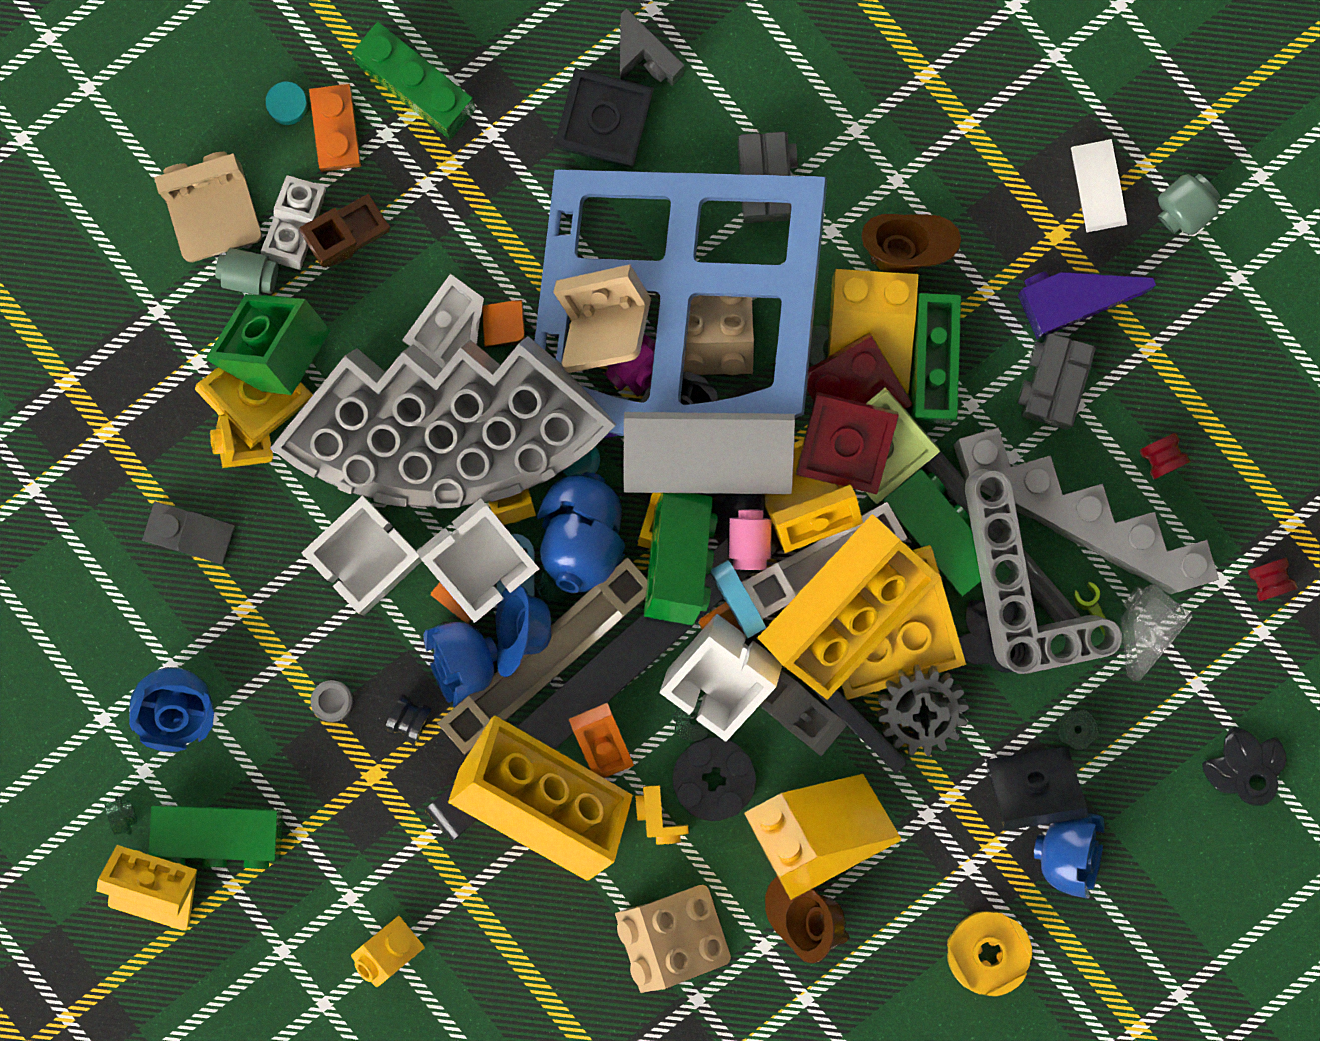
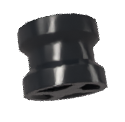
M402 694L386 723L384 731L391 735L399 733L405 736L406 742L415 746L427 725L433 709L426 705L419 707L412 703L410 697Z

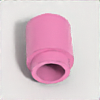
M738 510V517L730 518L729 558L733 559L734 569H767V559H771L772 519L763 518V510Z

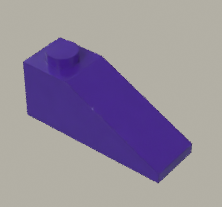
M1044 271L1024 281L1027 287H1024L1019 292L1018 298L1036 339H1039L1048 333H1054L1150 292L1156 284L1153 278L1065 272L1049 277L1048 272Z

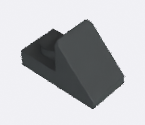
M626 8L621 13L620 79H624L645 59L647 62L644 66L657 81L662 82L665 79L673 87L684 76V64Z
M154 501L142 541L223 565L235 526L192 511H185Z

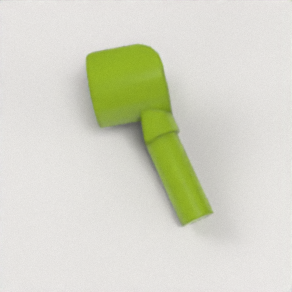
M1088 582L1087 584L1089 590L1094 595V600L1090 602L1083 601L1077 590L1075 591L1074 602L1078 608L1088 610L1090 615L1105 618L1101 607L1097 603L1100 598V591L1094 583ZM1100 625L1099 628L1105 636V630L1103 626Z

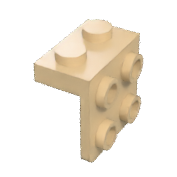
M227 152L212 153L203 158V163L190 167L185 163L172 165L163 170V175L154 177L158 193L167 203L181 254L187 262L199 261L225 253L229 248L239 249L258 243L261 240L262 232L242 165L234 153L227 155Z
M631 264L556 280L553 293L571 319L562 359V366L566 372L572 373L627 362L639 356L651 297Z
M695 296L691 301L684 372H691L696 375L753 374L754 335L752 297Z
M705 885L694 886L657 901L627 908L615 913L618 922V935L625 944L631 962V975L638 985L640 993L669 988L725 966L730 962V952L710 891Z

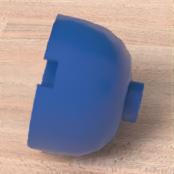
M591 472L559 479L547 491L537 514L538 519L544 518L542 527L547 530L552 518L560 514L581 515L580 523L592 526L593 521L596 520L605 524L617 534H619L623 517L620 498L605 483L603 477Z
M560 514L550 520L542 540L540 555L543 567L560 589L569 593H577L578 591L589 592L594 586L605 582L614 572L615 568L622 563L625 555L623 554L625 549L624 541L614 530L599 521L594 520L592 526L579 522L581 515Z
M448 622L425 630L423 634L426 651L434 649V662L430 663L431 670L443 696L448 703L453 701L454 708L470 694L483 691L491 684L495 674L493 662L497 661V648L491 637L484 639L477 628L462 622Z
M165 667L152 671L138 682L131 694L129 725L132 731L134 729L135 733L140 736V742L149 748L163 752L187 749V743L193 742L197 738L199 742L205 739L213 727V700L206 683L191 671L179 667Z
M1087 813V818L1051 823L1046 835L1038 834L1034 848V858L1041 860L1043 876L1058 891L1087 899L1090 897L1088 889L1093 890L1095 887L1103 851V845H1100L1096 840V832L1104 833V818L1102 816Z

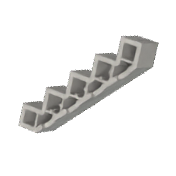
M999 427L958 439L953 444L965 481L972 472L979 469L994 470L1005 474L1012 485L1017 512L1049 527L1055 533L1081 547L1084 546L1099 554L1105 560L1129 573L1136 574L1166 593L1173 594L1219 580L1207 540L1167 552L1155 512L1115 523L1103 484L1063 495L1051 455L1010 467ZM991 477L985 479L981 484L980 491L992 497L996 491L995 481Z

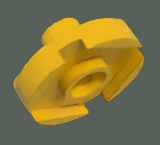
M981 911L969 915L956 926L947 943L948 963L954 977L964 987L977 994L1000 996L1016 989L1024 981L1030 966V959L1032 960V945L1028 934L1017 921L1000 912ZM986 942L991 946L998 945L1001 950L996 954L998 962L993 965L987 960L980 961L978 957L982 952L981 945Z

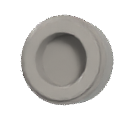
M334 680L320 683L312 692L311 708L314 714L321 720L327 722L340 721L346 718L353 708L352 692L342 682Z

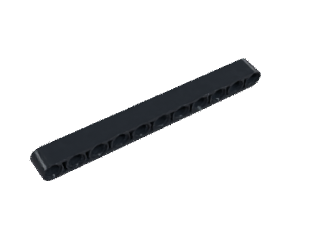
M763 512V518H768L767 515ZM771 526L772 556L782 547L773 526ZM726 539L714 550L712 568L727 560L733 566V559L729 558V539ZM734 569L741 582L755 571ZM711 572L705 576V586L711 588L709 605L706 612L700 611L693 626L724 599ZM643 613L516 728L556 750L574 733L569 722L570 718L608 703L693 626L644 617ZM453 785L424 810L451 842L478 820L448 803Z

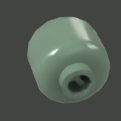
M1185 174L1180 176L1158 197L1159 206L1163 211L1158 215V218L1173 234L1180 229L1185 234L1194 235L1218 214L1219 206L1217 201L1221 197L1214 186L1201 174L1195 177Z

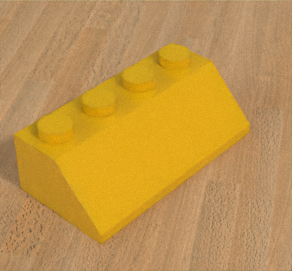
M872 514L757 638L784 667L828 700L942 577Z
M495 715L490 719L460 766L448 803L589 881L614 863L633 795Z

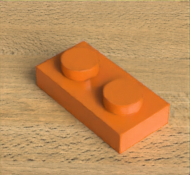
M350 84L309 89L320 171L361 167Z
M608 703L569 719L572 730L592 772L606 778L634 766Z

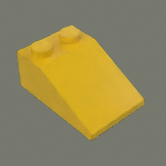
M835 269L832 277L828 357L870 332L908 394L916 321L918 274Z
M864 774L783 792L744 813L790 900L901 841L899 833Z

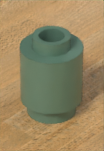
M229 248L226 255L220 254L218 257L215 278L221 279V287L224 289L253 295L272 294L278 277L279 264L278 262L270 261L267 255Z

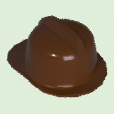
M880 214L871 218L864 225L861 235L863 245L871 255V263L876 265L882 272L913 274L921 266L942 264L958 252L961 244L959 229L951 221L941 216L929 214Z
M778 876L768 885L765 895V911L769 923L804 962L817 963L822 961L830 950L848 941L850 937L845 930L844 911L833 898L820 895L812 888L790 900Z

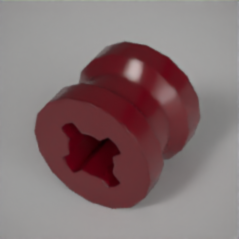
M1176 432L1139 450L1142 458L1148 459L1151 465L1150 474L1153 480L1191 462L1188 455L1181 452L1178 446L1180 439Z
M1287 557L1247 570L1250 578L1257 583L1258 590L1256 596L1258 601L1298 589L1296 581L1289 577L1287 569L1290 564Z

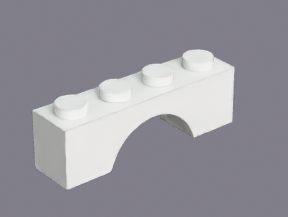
M888 502L862 515L863 523L873 514L903 542L907 539ZM861 525L824 538L742 582L762 620L785 608Z

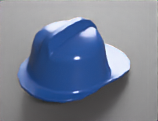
M522 584L511 593L505 588L501 594L504 599L497 605L498 672L503 677H509L515 672L524 655L540 653L548 646L551 640V617L548 605L543 600L528 595Z

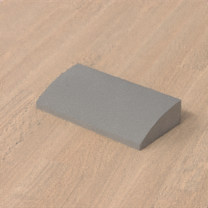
M624 412V492L792 494L795 414Z

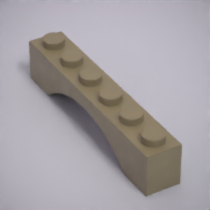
M627 557L615 568L614 572L605 582L594 586L550 626L551 640L543 651L537 654L524 655L518 668L509 677H503L499 672L495 673L491 684L485 690L467 696L437 724L464 755L468 754L493 716L496 715L504 721L510 718L641 604L646 598L647 579Z

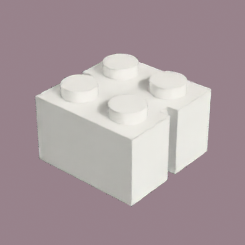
M363 495L302 552L303 556L327 581L334 583L338 578L341 580L333 585V587L358 614L363 616L422 562L416 550L398 531L393 529L389 534L387 533L393 526Z
M481 498L452 521L456 530L450 534L444 528L416 551L424 564L474 623L504 599L494 584L500 580L511 593L539 570V567Z
M716 614L667 669L659 693L690 715L695 709L700 690L704 691L706 694L703 696L696 720L726 742L777 687L782 664L775 656L756 642L752 641L747 646L745 644V634Z

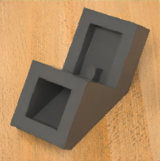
M782 670L777 687L759 705L820 756L824 754L847 726L838 715L815 699L797 681Z

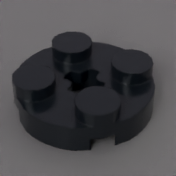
M706 738L691 744L679 756L673 770V787L679 802L690 814L703 820L721 821L737 815L749 803L754 793L756 776L751 759L737 744L729 740L725 742L721 738ZM713 767L720 768V775L726 778V783L724 786L718 785L716 791H709L708 783L702 781L703 773H711Z

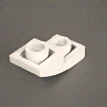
M1112 139L1071 147L1086 232L1127 225Z
M286 176L274 206V218L261 249L262 255L269 256L270 261L301 270L309 246L300 234L299 228L319 217L326 186Z

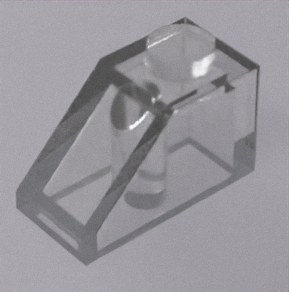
M1155 584L1147 586L1144 590L1138 586L1123 604L1128 609L1121 617L1126 675L1132 681H1139L1144 677L1193 617Z

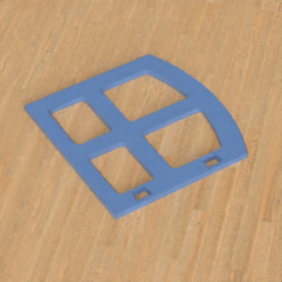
M588 170L554 171L535 342L545 350L547 335L559 337L557 355L554 359L562 365L570 318L553 293L556 280L631 264L646 291L660 295L649 399L644 403L613 397L582 386L616 423L609 433L624 436V412L795 414V418L804 415L827 178L818 176ZM589 197L670 200L671 207L664 258L659 261L579 258L577 253L584 201ZM706 201H740L791 204L789 238L785 262L781 265L697 262L696 251L703 203ZM561 213L573 214L571 235H559ZM695 296L778 298L782 301L775 375L771 387L739 397L690 405L681 404L691 301Z

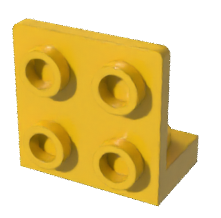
M116 845L98 878L97 891L109 895L108 906L110 908L185 931L190 924L197 869Z

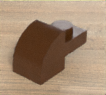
M369 194L338 211L336 208H333L299 228L300 234L320 265L324 268L350 259L355 251L389 233L390 226Z

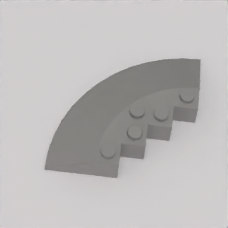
M529 336L515 347L501 365L471 340L456 352L443 369L414 344L404 350L386 372L356 348L344 356L270 449L297 469L313 478L318 477L327 483L338 487V490L348 494L363 495L364 497L374 499L375 502L406 507L409 505L437 507V509L454 508L474 504L480 498L484 502H492L511 497L527 488L547 481L592 450L614 428L616 423L570 373L566 372L556 359Z

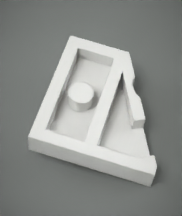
M450 274L402 342L409 347L414 344L443 369L456 352L468 341L471 340L475 344L477 343L484 298Z

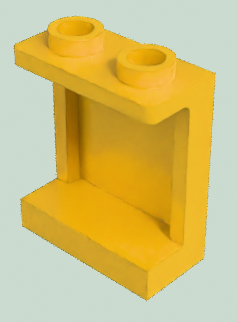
M804 439L794 442L792 494H764V508L768 517L772 519V526L785 553L863 524L857 497L851 484L844 487L796 475V468Z

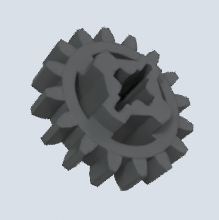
M914 665L913 675L907 676L902 669L899 670L900 681L897 684L889 680L885 683L890 694L878 696L879 704L884 707V709L877 711L879 722H886L881 727L884 736L893 735L892 743L896 749L906 743L909 755H914L918 747H923L926 756H931L932 746L938 745L942 751L947 750L945 739L950 737L958 741L960 736L955 727L967 725L965 716L960 713L969 709L966 699L960 698L964 694L961 685L956 684L952 686L954 680L949 672L939 678V672L936 666L933 665L927 674L922 673L919 665ZM928 686L940 690L947 697H943L942 694L934 695L928 690ZM909 691V693L905 696V698L902 699V700H900L901 697H902L906 692ZM922 697L928 706L925 708V715H923L924 723L921 722L920 717L917 715L920 712V706H922ZM942 721H945L938 729H936ZM910 726L917 731V734L910 733L902 727Z

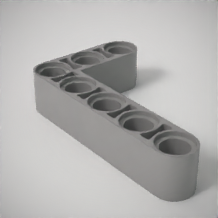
M979 469L972 472L965 483V495L993 649L997 661L1003 667L1014 672L1027 674L1114 654L1122 643V633L1116 623L1096 615H1088L1037 626L1010 480L1005 474L994 470ZM991 477L995 481L996 491L990 499L985 500L980 493V487L985 479ZM999 519L1003 524V533L999 539L992 541L988 536V527L993 520ZM1007 560L1011 566V573L1006 580L999 582L995 576V569L1000 562ZM1015 601L1018 606V614L1013 621L1005 622L1003 609L1008 603ZM1102 625L1105 630L1104 640L1099 645L1093 646L1091 642L1092 631ZM1063 634L1065 638L1064 649L1060 653L1053 655L1050 649L1051 641L1056 635ZM1022 642L1025 646L1024 658L1017 663H1013L1010 658L1011 649L1015 644Z

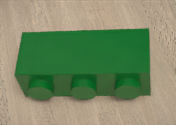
M378 21L351 52L357 66L449 140L454 137L476 110L473 98Z
M919 293L917 296L911 378V402L913 405H911L910 416L917 423L952 424L957 420L961 295Z
M920 469L879 504L882 505L888 502L907 538L916 549L931 545L939 574L942 577L941 579L958 599L981 582L973 533L969 527L971 525L970 517L959 504L953 507L943 494L947 490L933 472L926 475Z
M661 493L654 509L644 617L693 626L700 611H707L711 588L705 586V576L710 574L714 560V550L708 549L709 538H713L717 524V514L711 513V496L695 493Z
M151 806L149 855L161 857V859L186 865V858H201L202 866L227 867L228 860H244V868L269 869V861H277L281 858L283 810Z

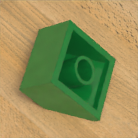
M245 294L206 358L213 365L262 392L292 395L331 330L306 299Z

